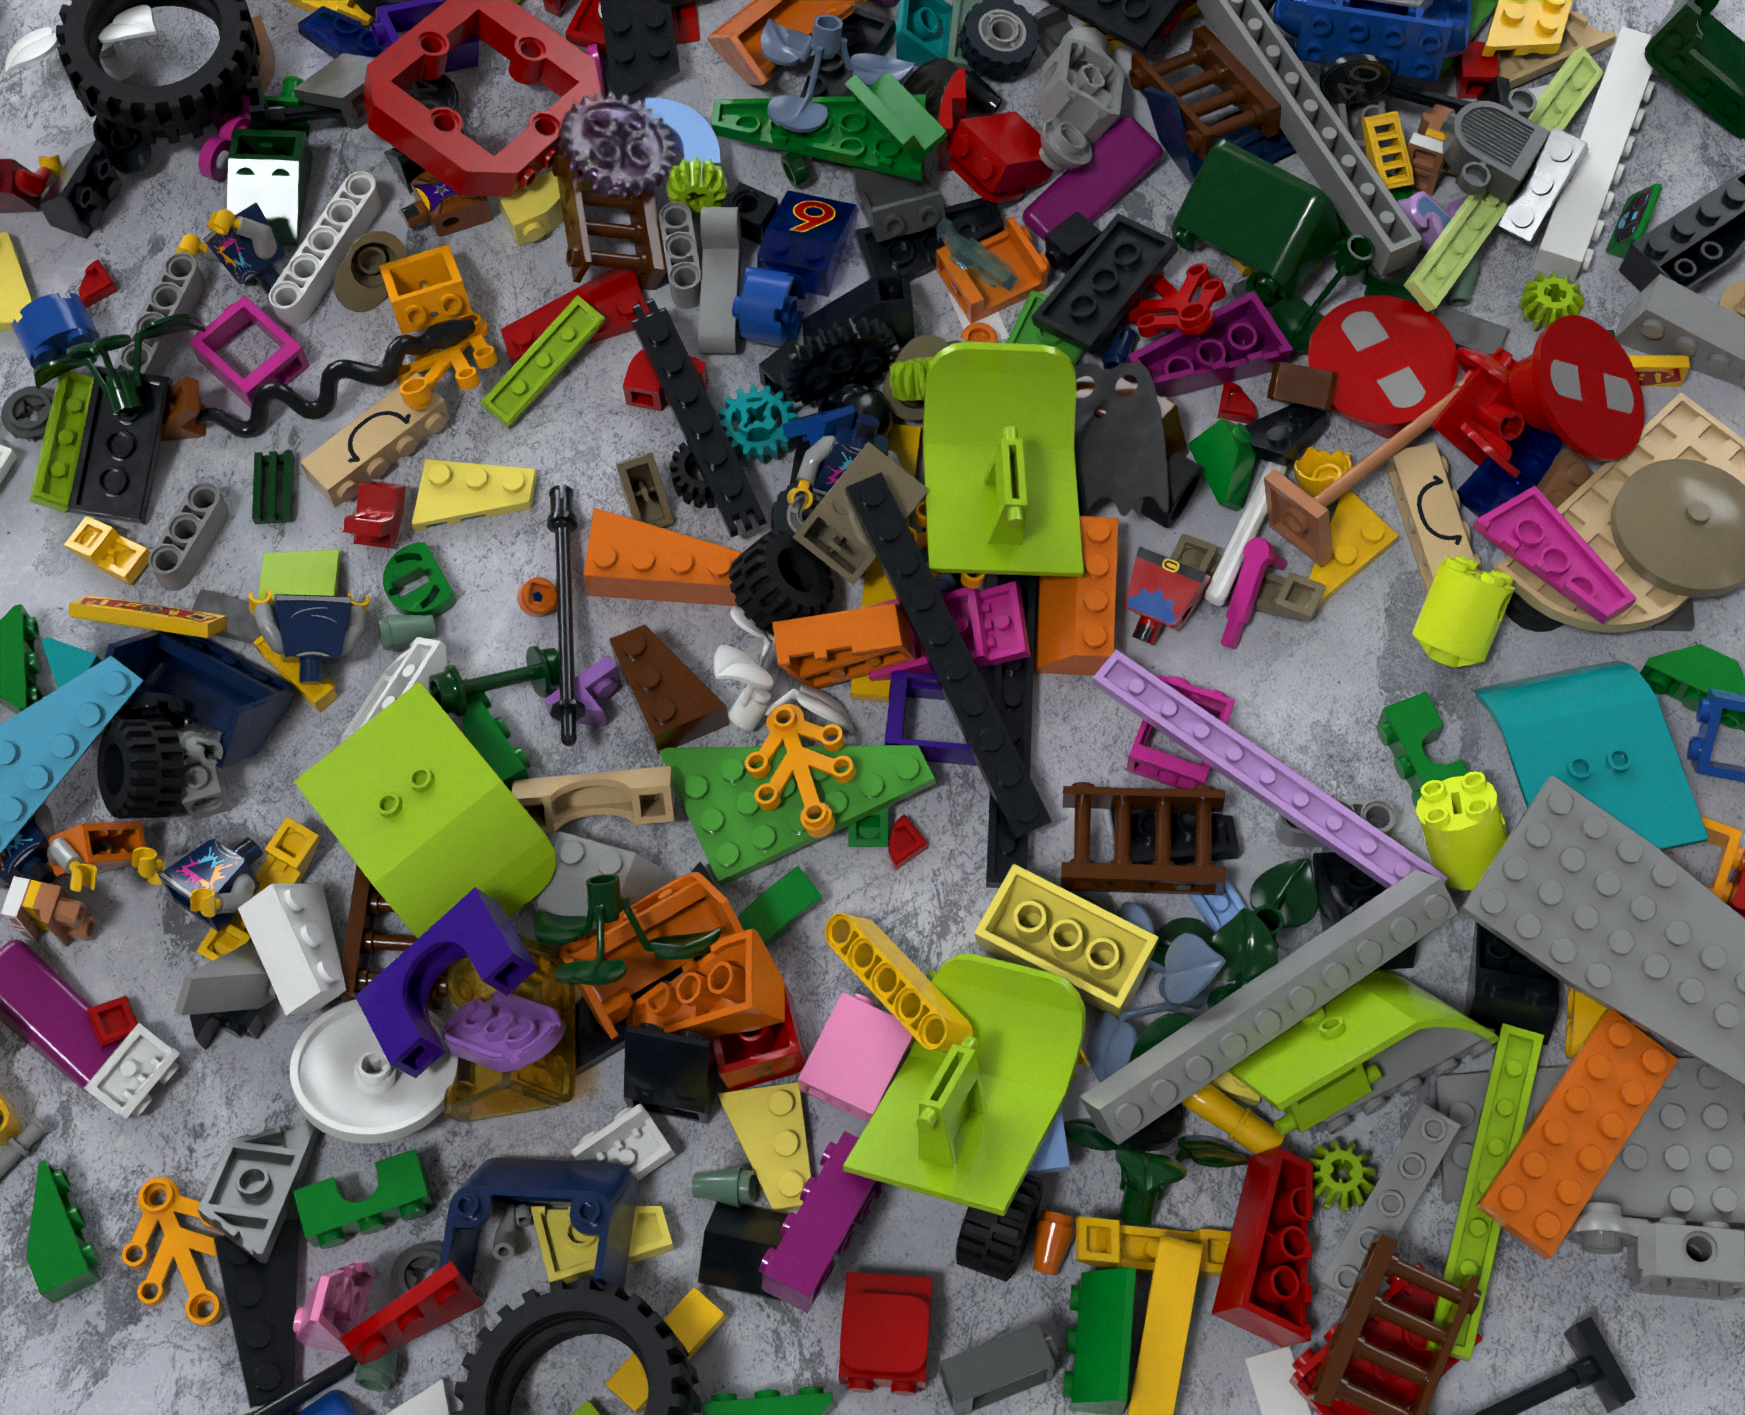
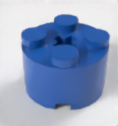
M747 267L744 274L742 295L735 297L732 307L733 317L739 318V338L780 347L790 339L795 341L798 337L804 312L798 311L799 299L805 300L806 294L803 277L793 273Z
M59 293L40 297L27 304L20 311L22 318L18 323L14 319L12 323L13 330L33 368L52 360L68 357L66 349L85 342L92 343L100 338L82 299L78 295L69 293L71 298L61 299Z

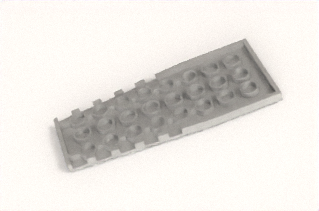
M1551 775L1538 791L1459 910L1564 984L1603 1007L1618 1011L1631 1019L1630 1022L1644 1031L1650 1030L1667 1040L1668 1045L1682 1053L1687 1052L1706 1063L1705 1067L1717 1074H1725L1743 1085L1745 1090V918L1652 843Z
M1678 1058V1062L1587 1203L1602 1202L1616 1204L1621 1207V1216L1645 1218L1649 1222L1659 1223V1219L1680 1218L1686 1221V1225L1702 1226L1705 1222L1728 1223L1731 1227H1745V1090L1743 1085L1723 1073H1715L1705 1067L1706 1063L1697 1058ZM1568 1066L1536 1069L1522 1135ZM1489 1072L1443 1075L1434 1082L1436 1111L1461 1125L1440 1162L1442 1200L1447 1204H1451L1452 1201H1460Z

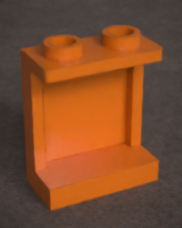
M1014 216L1006 219V229L962 251L954 253L949 244L936 250V271L970 324L1028 298L1031 290L1041 292L1047 289L1048 273L1050 272L1049 262L1042 252L1038 253L1032 245L1033 242L1028 229L1024 225L1020 226Z

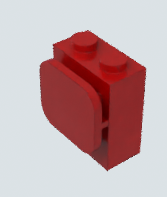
M1016 111L961 119L946 147L952 154L949 160L950 167L979 196L993 203L1021 199L1025 193V188L1047 184L1054 171L1045 165L1039 156V150L1042 147L1040 134Z
M846 1272L838 1377L840 1384H847L848 1391L871 1393L873 1392V1386L891 1387L890 1393L914 1396L917 1393V1389L926 1390L932 1299L931 1277Z

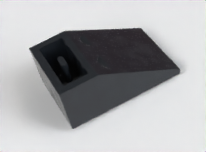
M909 275L870 278L802 320L803 345L807 343L805 337L811 336L815 338L819 335L818 329L820 328L828 331L831 330L834 322L840 327L844 326L845 322L850 318L853 324H856L862 317H865L867 323L873 319H877L879 324L885 322L888 329H892L898 347H905L910 340L915 338Z
M1475 921L1465 1000V1015L1485 1028L1495 1029L1497 1036L1501 1025L1504 1023L1544 1035L1542 1045H1548L1559 1012V979Z
M640 1023L639 1027L627 1025L625 1030L624 1099L627 1107H635L638 1104H642L647 1112L708 1124L719 1081V1073L710 1041L705 1040L703 1035L692 1031H681L680 1035L666 1033L662 1027L651 1023Z

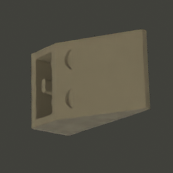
M869 441L793 536L795 540L853 586L876 558V555L845 493L846 487L882 472L905 520L929 490Z

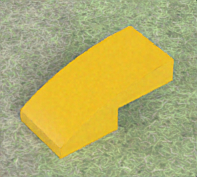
M88 516L83 519L64 544L68 550L129 585L133 584L149 563L151 553L146 547L121 537L113 527Z

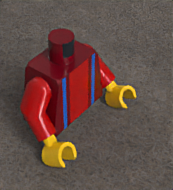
M60 155L38 157L40 167L35 173L14 159H0V213L39 212L40 195L53 181V178L58 176L63 169Z

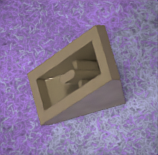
M649 452L616 463L621 489L632 519L660 528L673 524L674 520L653 453Z

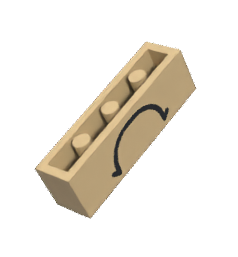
M416 372L409 379L421 376ZM399 385L300 461L308 481L334 508L343 502L353 499L358 494L359 483L383 476L389 466L402 456L410 455L419 443L431 434L441 431L446 422L451 419L445 400L434 389H432L433 395L431 397V404L422 410H412L410 406L404 404L399 391L401 385Z
M1436 443L1404 448L1389 458L1386 472L1426 594L1429 592L1441 560H1446L1447 556L1455 558L1456 555H1460L1474 560L1478 563L1476 569L1482 571L1480 558L1477 554L1472 553L1469 544L1471 541L1469 525L1466 521L1461 520L1458 511L1460 502L1457 490L1450 488L1447 479L1449 474L1447 460L1444 455H1439Z

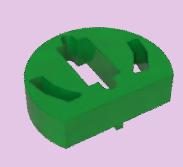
M425 542L413 543L403 547L388 561L383 574V587L392 605L401 614H432L433 617H436L446 612L456 602L455 594ZM426 574L429 579L428 583L399 598L396 590Z

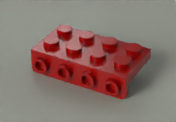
M1419 1262L1415 1264V1266L1423 1270L1425 1269ZM1391 1275L1386 1280L1390 1288L1383 1293L1382 1299L1432 1322L1438 1295ZM1380 1317L1366 1318L1361 1330V1334L1366 1335V1341L1426 1368L1432 1351L1425 1349L1427 1339ZM1336 1324L1323 1336L1328 1343L1322 1349L1315 1353L1309 1348L1292 1364L1296 1372L1292 1375L1289 1382L1318 1415H1376L1342 1398L1339 1402L1333 1399L1330 1407L1307 1398L1337 1326ZM1478 1333L1474 1347L1483 1339ZM1449 1356L1441 1377L1457 1364L1460 1359ZM1360 1357L1356 1360L1350 1358L1344 1375L1349 1377L1348 1382L1406 1409L1411 1405L1419 1386Z

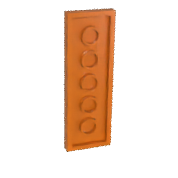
M1607 1009L1604 1011L1483 1193L1476 1207L1544 1260L1551 1258L1679 1059L1615 1010Z

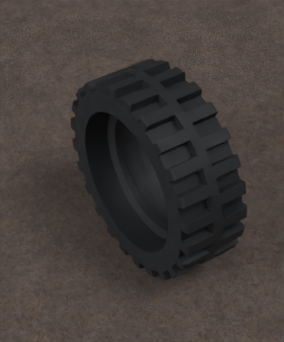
M71 0L70 6L62 4L59 11L63 25L56 26V37L60 44L57 49L77 99L81 101L84 110L90 117L96 115L101 127L111 131L116 126L121 138L130 141L134 134L142 136L144 144H156V138H167L169 144L180 143L179 136L192 133L194 139L204 136L202 129L211 124L218 129L226 123L224 115L228 111L237 114L243 107L240 97L242 94L248 96L246 83L253 82L251 76H259L260 64L257 56L260 55V47L247 2L244 0ZM148 5L150 8L176 6L198 11L215 22L220 40L210 59L192 75L175 83L144 87L121 82L106 74L99 57L103 43L100 42L98 36L102 29L108 24L113 23L114 18L121 12L135 6Z
M579 1278L578 1288L571 1289L563 1280L550 1282L551 1292L541 1296L533 1288L522 1294L525 1303L515 1310H512L506 1304L496 1312L502 1320L492 1331L483 1326L476 1337L482 1342V1345L476 1355L466 1353L461 1365L469 1373L466 1382H456L454 1396L463 1402V1410L454 1411L453 1415H510L516 1390L526 1372L539 1357L565 1340L588 1334H604L628 1346L643 1366L648 1381V1399L644 1415H692V1413H701V1398L693 1390V1385L699 1383L696 1369L687 1359L690 1354L656 1311L654 1312L635 1293L631 1297L628 1296L619 1285L607 1282L605 1289H600L592 1279Z

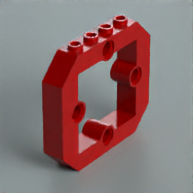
M512 0L445 1L367 64L363 85L368 128L459 195L511 197L520 188H528L535 180L539 171L543 168L547 170L552 166L555 155H559L566 141H572L575 145L579 136L585 130L590 132L595 128L601 116L598 111L602 101V94L595 60ZM472 34L510 60L508 71L515 81L525 85L541 82L561 97L547 111L533 113L528 120L527 128L495 156L461 133L463 120L455 110L447 107H436L430 110L404 91L418 78L428 81L440 78L444 74L448 54Z

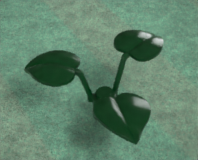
M1355 234L1347 242L1346 240H1341L1339 244L1334 245L1325 255L1328 256L1338 252L1335 256V267L1338 272L1311 307L1303 299L1292 296L1289 301L1281 299L1273 308L1271 317L1293 348V351L1305 353L1308 352L1310 339L1315 328L1324 317V315L1316 312V310L1343 276L1357 275L1361 271L1360 282L1367 286L1364 296H1393L1418 304V301L1404 286L1410 275L1398 269L1381 277L1372 265L1373 261L1371 258L1375 253L1372 241L1364 235Z
M176 314L145 324L143 326L144 329L135 333L133 377H129L128 371L115 372L107 352L129 345L131 343L129 335L105 336L94 340L92 343L85 342L66 349L68 357L52 360L34 368L33 373L36 387L39 390L41 386L64 372L87 366L102 388L104 397L108 398L113 415L135 411L142 407L137 388L143 386L140 379L143 339H151L183 330H200L205 332L203 323L196 316ZM97 354L102 356L109 374L105 376L106 381L94 365V362L97 361L95 356Z
M1307 858L1287 861L1270 868L1255 880L1250 890V904L1254 909L1253 913L1267 926L1274 939L1277 949V963L1279 949L1277 939L1283 926L1294 928L1308 923L1315 915L1318 907V894ZM1184 917L1171 920L1154 934L1159 937L1151 960L1165 967L1166 953L1172 942L1181 934L1197 935L1207 945H1209L1213 934L1204 923L1197 919Z
M613 874L597 875L586 880L588 894L587 916H560L539 909L533 926L535 938L544 944L571 943L581 939L583 935L587 936L597 933V956L595 961H573L563 964L556 969L554 973L555 981L566 985H605L614 983L625 976L627 969L624 961H604V923L619 920V913L623 910L646 952H654L657 959L682 960L701 956L710 950V946L721 935L720 926L717 929L701 933L663 936L648 940L630 906L629 896H621L619 876Z
M1247 908L1241 909L1233 919L1214 934L1208 946L1226 960V963L1216 974V977L1225 982L1235 981V983L1219 986L1212 990L1207 1000L1208 1008H1212L1240 989L1244 981L1249 983L1277 964V949L1270 931L1262 920ZM1169 1013L1154 1020L1137 1039L1132 1049L1129 1063L1191 1022V1018L1183 1013Z
M1091 1118L1074 1119L1064 1122L1065 1135L1079 1145L1099 1151H1116L1115 1159L1121 1166V1183L1119 1188L1124 1191L1119 1217L1130 1224L1138 1226H1148L1152 1223L1157 1199H1163L1168 1184L1181 1181L1186 1177L1187 1169L1181 1164L1183 1161L1192 1159L1199 1165L1215 1168L1246 1166L1249 1162L1247 1158L1243 1157L1231 1146L1207 1136L1188 1135L1179 1138L1177 1146L1181 1151L1173 1159L1161 1154L1147 1153L1138 1148L1125 1147L1124 1145L1127 1144L1123 1142L1117 1145L1097 1130Z

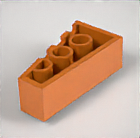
M594 508L584 579L589 596L737 606L735 602L736 596L730 589L732 581L729 579V571L733 569L731 565L741 552Z

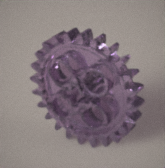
M599 92L595 93L593 100L585 95L580 104L577 102L573 103L570 111L566 112L558 134L562 136L559 147L565 149L562 158L564 160H573L570 170H581L583 172L580 179L582 182L591 178L594 180L593 189L595 190L601 184L606 186L607 195H611L614 189L619 190L622 198L626 197L628 190H631L636 197L640 196L642 189L651 193L655 185L660 187L664 178H667L676 155L672 152L675 142L668 140L671 130L660 129L664 119H653L651 117L653 108L645 111L640 109V100H637L633 105L628 103L626 94L622 96L621 101L616 100L613 92H609L605 100Z

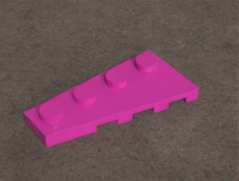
M1536 486L1529 488L1477 518L1472 528L1602 624L1632 607L1637 599Z

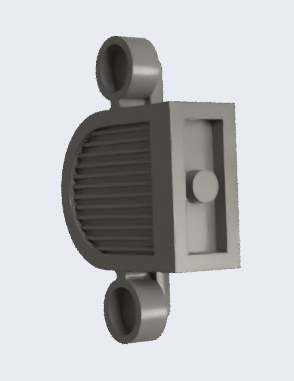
M1515 88L1509 93L1504 105L1491 101H1476L1465 105L1457 114L1453 111L1449 113L1440 128V131L1446 134L1442 146L1443 155L1449 167L1459 175L1457 183L1462 191L1470 195H1479L1485 190L1501 200L1509 202L1550 134V131L1528 119L1537 104L1536 97L1531 91L1525 88Z

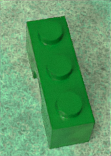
M1427 692L1384 707L1376 726L1380 741L1384 746L1389 745L1395 757L1394 766L1399 777L1402 780L1406 779L1413 791L1411 796L1415 808L1417 807V801L1422 796L1420 792L1421 787L1431 780L1442 781L1469 773L1462 759L1450 764H1437L1428 759L1424 754L1422 747L1437 741L1444 726Z
M413 1149L375 1162L378 1186L371 1197L361 1202L347 1201L342 1186L334 1177L294 1190L293 1193L305 1238L314 1248L320 1246L321 1249H329L344 1243V1237L361 1232L362 1235L373 1234L383 1230L387 1222L399 1218L403 1221L413 1220L426 1214L427 1208L436 1205L423 1160L417 1151Z

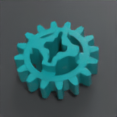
M751 385L750 393L747 394L740 388L737 389V399L734 400L726 397V409L718 410L719 421L736 456L742 452L744 462L747 463L752 456H757L759 463H764L765 455L770 454L775 460L778 459L777 449L781 448L788 451L790 449L789 439H796V437L786 439L782 426L784 423L797 419V413H794L793 402H784V393L782 391L774 396L771 395V388L768 385L764 388L763 392H757L755 385ZM778 415L782 420L780 428L777 426L776 420ZM735 420L738 422L737 432H735L733 429V423Z

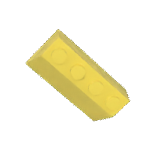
M1015 864L1012 865L974 932L978 947L1009 963L1051 972L1067 979L1080 993L1083 1001L1104 1012H1112L1118 1018L1121 1013L1127 1011L1141 986L1159 940L1158 936Z

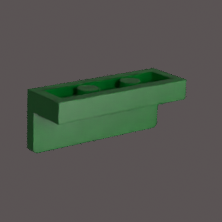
M890 72L883 74L869 88L856 74L844 83L861 107L916 164L948 136L946 130Z

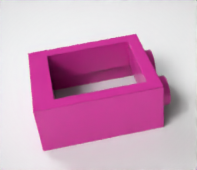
M245 295L236 303L229 305L212 323L205 326V332L199 330L189 341L198 361L250 408L252 396L257 387L272 381L288 385L310 366L302 346ZM253 322L281 348L243 379L215 352Z
M1159 676L1160 680L1228 726L1235 700L1228 698L1225 693L1216 689L1204 690L1192 686L1181 677ZM1142 720L1128 757L1126 771L1177 789L1192 790L1195 786L1206 785L1212 767L1204 761L1199 765L1147 747L1153 726Z

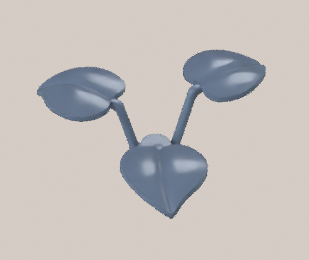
M824 14L817 16L814 19L812 37L783 27L769 19L761 35V51L766 59L783 66H792L798 63L799 60L807 62L814 57L815 59L805 99L790 94L776 96L768 104V117L776 125L794 132H812L821 128L827 121V108L822 104L811 101L821 59H832L839 50H841L846 69L854 71L853 76L856 74L868 88L886 72H890L901 83L913 71L915 63L870 53L855 54L850 59L847 50V39L841 38L843 22L834 15Z
M1124 902L1121 905V908L1115 914L1116 916L1154 934L1152 921L1142 907L1132 902ZM1189 933L1181 934L1172 942L1166 953L1165 967L1152 960L1150 961L1148 967L1164 975L1159 983V993L1165 999V1003L1125 1011L1121 1013L1119 1018L1112 1012H1106L1097 1020L1089 1039V1058L1092 1070L1100 1083L1129 1064L1132 1049L1137 1041L1136 1031L1133 1025L1128 1023L1131 1018L1163 1011L1175 1012L1178 1006L1199 1009L1206 1003L1209 995L1208 984L1220 971L1226 960L1212 950L1202 938Z

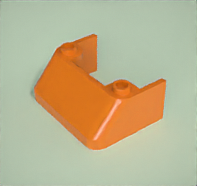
M752 0L707 37V40L714 50L748 85L761 86L775 75L772 69L777 65L766 59L761 51V35L769 19L783 27L809 35L812 33L814 19L817 16L829 14L844 20L855 11L852 5L859 2H867L868 0Z
M700 872L685 874L630 905L648 940L663 936L701 933L717 929L720 926L721 935L718 940L744 931L729 900ZM624 910L619 913V920L604 923V961H624L627 969L625 976L614 983L605 985H576L596 1020L610 1039L618 1036L613 1024L623 1020L630 1013L629 1009L633 1005L632 994L688 963L690 960L695 959L663 960L655 958L654 952H646ZM597 933L587 936L583 935L581 939L562 945L558 955L563 964L580 960L595 961L597 956ZM711 949L701 956L704 957L707 954H709L711 952Z

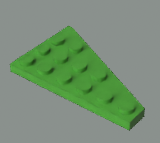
M918 745L843 746L840 750L834 752L827 751L823 746H802L833 759L838 756H847L852 760L856 769V775L853 780L848 783H838L834 780L833 776L809 768L820 803L828 805L835 818V826L830 834L936 784L935 778ZM785 746L780 747L771 760L770 773L761 779L752 778L745 767L746 757L752 752L759 751L761 747L664 748L659 751L665 766H671L673 784L720 886L822 839L809 836L801 823L800 816L804 809V804L794 774L782 792L781 802L776 809L771 811L762 810L755 799L756 789L762 784L769 783L786 755L787 750ZM757 762L752 768H759L764 762ZM843 766L838 769L837 773H843L849 767ZM767 794L763 797L762 800L767 801L771 799L774 794ZM822 813L816 814L810 819H817Z

